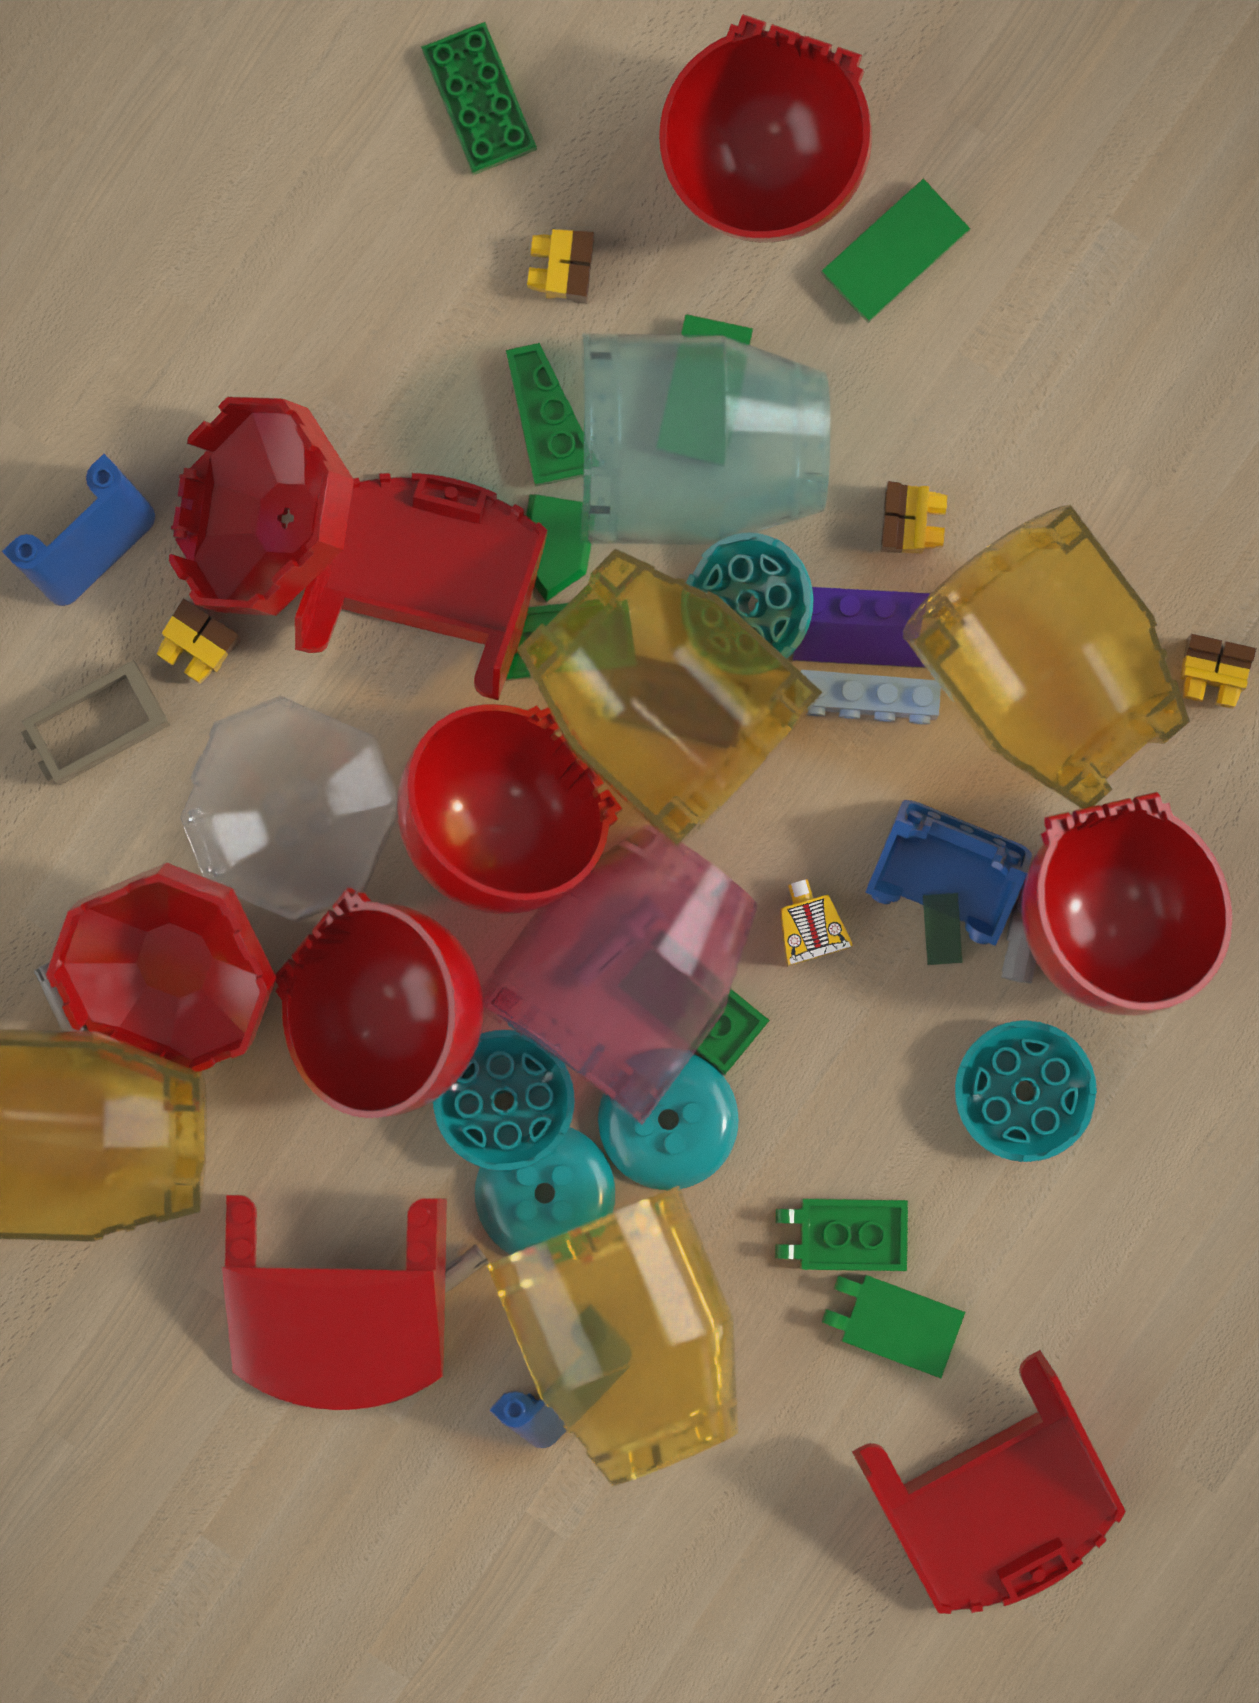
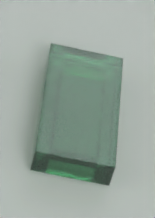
M958 892L922 895L927 965L963 963Z

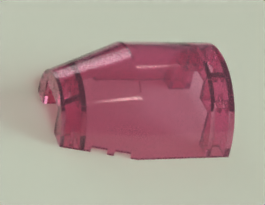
M644 825L604 852L592 871L571 892L561 899L539 908L481 986L484 1013L500 1025L504 1022L519 1034L527 1036L576 1071L582 1079L608 1096L614 1106L643 1125L724 1013L730 989L738 971L737 967L743 947L746 945L758 905L744 889L701 855L667 833L653 826Z

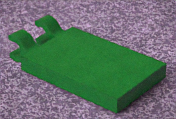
M801 1199V1209H776L775 1223L801 1224V1245L775 1244V1258L800 1259V1270L907 1271L908 1200Z
M866 1274L862 1284L838 1276L834 1289L856 1297L850 1317L826 1309L821 1321L822 1323L843 1330L842 1342L940 1379L942 1378L966 1312Z

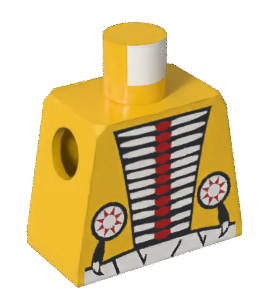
M808 879L788 885L793 905L780 909L787 967L849 949L853 946L829 895L813 898Z

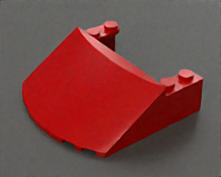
M380 473L379 479L361 482L359 477L354 478L344 549L305 588L295 615V650L306 653L323 652L330 642L341 609L485 645L474 676V687L481 696L499 701L514 654L518 651L547 537V529L540 522L534 523L524 515V509L517 504H514L512 507L497 499V493L459 479L424 473H412V477L392 478L391 473Z
M226 1195L225 1267H222L233 1373L254 1388L279 1400L299 1406L326 1410H357L393 1403L412 1396L441 1379L444 1374L447 1199L423 1198L411 1204L407 1212L406 1270L256 1267V1205L245 1195Z
M1041 1350L1027 1356L1019 1367L1020 1378L1038 1412L909 1482L902 1483L887 1452L881 1445L868 1443L852 1451L938 1614H952V1610L970 1609L971 1613L982 1612L985 1606L1001 1602L1003 1606L1011 1605L1051 1587L1083 1564L1081 1559L1095 1546L1100 1548L1107 1540L1105 1537L1106 1533L1115 1521L1120 1523L1126 1513L1059 1377Z

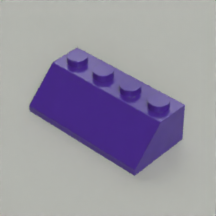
M812 587L813 612L811 622L805 637L793 652V661L932 669L937 628L938 594Z

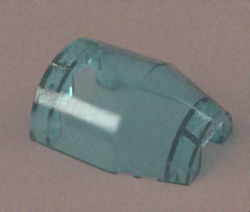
M582 333L581 369H583L584 467L582 507L580 509V543L713 545L719 540L734 534L758 533L762 530L824 511L828 493L830 467V396L826 372L724 335Z

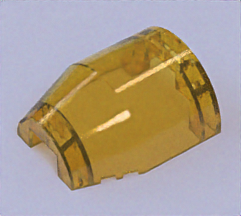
M1071 505L1060 506L1046 511L1017 526L988 545L942 582L916 609L903 630L905 641L986 747L1080 809L1095 806L1113 789L1106 779L1147 743L1165 744L1190 722L1177 681L1172 680L1166 658H1168L1166 649L1161 647L1155 630L1157 623L1154 615Z
M614 549L591 572L588 584L546 627L541 624L517 649L570 750L676 849L693 837L736 794L788 737L822 694L818 687L718 595L709 591L706 593L686 584V581L677 577L675 579L655 570V566L618 549Z
M0 1029V1239L93 1242L103 1239L104 1235L122 1230L129 1232L135 1230L139 1225L154 1221L162 1223L201 1211L207 1154V1093L203 1073L96 1031Z
M679 1185L487 1264L541 1400L547 1407L554 1409L565 1423L564 1428L568 1433H573L587 1449L585 1451L586 1455L612 1486L640 1478L685 1460L739 1433L734 1317Z

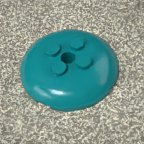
M739 533L719 540L701 555L703 558L698 563L693 574H689L685 585L683 615L688 634L698 651L722 669L738 673H757L768 670L786 660L797 649L807 633L813 612V589L808 572L799 556L789 546L774 537L759 533ZM754 596L758 602H756L754 609L750 611L749 601Z
M1030 1020L1004 1023L980 1036L962 1058L955 1081V1100L958 1114L971 1137L992 1154L1018 1162L1045 1160L1062 1153L1072 1146L1085 1132L1091 1121L1097 1095L1094 1070L1081 1046L1059 1028ZM1021 1081L1030 1083L1034 1089L1033 1097L1027 1102L1021 1101L1016 1096V1086Z
M494 1030L480 1034L477 1048L467 1068L445 1093L433 1101V1109L442 1136L460 1157L484 1169L514 1171L540 1162L558 1147L572 1122L575 1094L573 1082L565 1063L547 1044L539 1038L524 1032ZM509 1093L515 1099L513 1106L507 1111L499 1110L495 1106V1099L499 1094ZM530 1135L535 1145L525 1151H512L520 1146L523 1137Z
M672 1049L656 1050L642 1054L622 1066L607 1084L598 1112L600 1138L612 1163L631 1180L658 1190L688 1188L713 1175L730 1155L736 1141L739 1123L734 1093L719 1070L695 1054ZM666 1109L675 1111L679 1117L678 1125L672 1130L663 1129L658 1123L659 1114Z
M569 1127L558 1147L546 1158L532 1166L514 1171H493L480 1167L475 1182L476 1210L488 1236L508 1254L531 1263L552 1264L563 1262L588 1250L601 1237L608 1226L615 1205L614 1176L605 1155L599 1147L586 1135ZM530 1135L523 1137L520 1146L512 1151H525L535 1145ZM541 1183H549L555 1190L554 1199L546 1204L540 1203L535 1197V1189Z

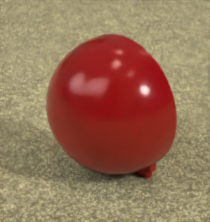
M743 14L738 26L731 24L727 36L708 45L692 58L671 86L660 120V153L665 172L674 191L684 205L701 221L716 231L732 238L757 243H775L795 239L817 230L833 219L852 199L866 173L872 147L871 116L866 97L860 85L864 75V70L859 68L862 54L838 47L834 54L831 51L832 44L806 35L805 37L801 36L797 32L774 24L771 25L769 31H765L767 22Z
M482 704L459 709L436 722L426 732L414 748L404 767L397 796L398 825L403 844L411 861L423 878L439 893L464 907L484 913L516 914L533 911L561 899L581 883L595 867L607 842L609 827L615 824L618 820L616 815L623 810L609 789L599 794L598 789L604 785V782L588 760L585 762L581 760L584 754L569 733L566 732L559 737L555 734L564 726L550 707L540 710L536 705L529 710L509 705Z
M1153 792L1133 798V801L1131 798L1105 803L1101 806L1096 805L1074 810L1072 815L1070 812L1045 817L1044 826L1046 831L1041 833L1043 845L1034 857L1026 875L1021 910L1028 946L1038 966L1050 982L1062 993L1086 1007L1108 1014L1133 1016L1152 1014L1172 1008L1192 998L1207 986L1221 967L1231 939L1232 905L1230 893L1223 871L1207 844L1190 826L1173 815L1169 802L1163 804L1160 794Z
M347 887L332 905L334 911L328 910L312 929L313 934H308L293 952V959L289 958L275 974V982L278 984L275 992L282 1000L284 1035L291 1058L299 1074L308 1087L323 1102L344 1114L354 1117L385 1118L415 1111L437 1099L459 1079L467 1068L477 1048L482 1031L484 1013L482 989L478 974L468 953L454 935L430 916L407 906L372 902L365 892L357 893L354 889Z

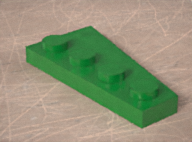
M540 343L506 350L535 487L603 473V469Z

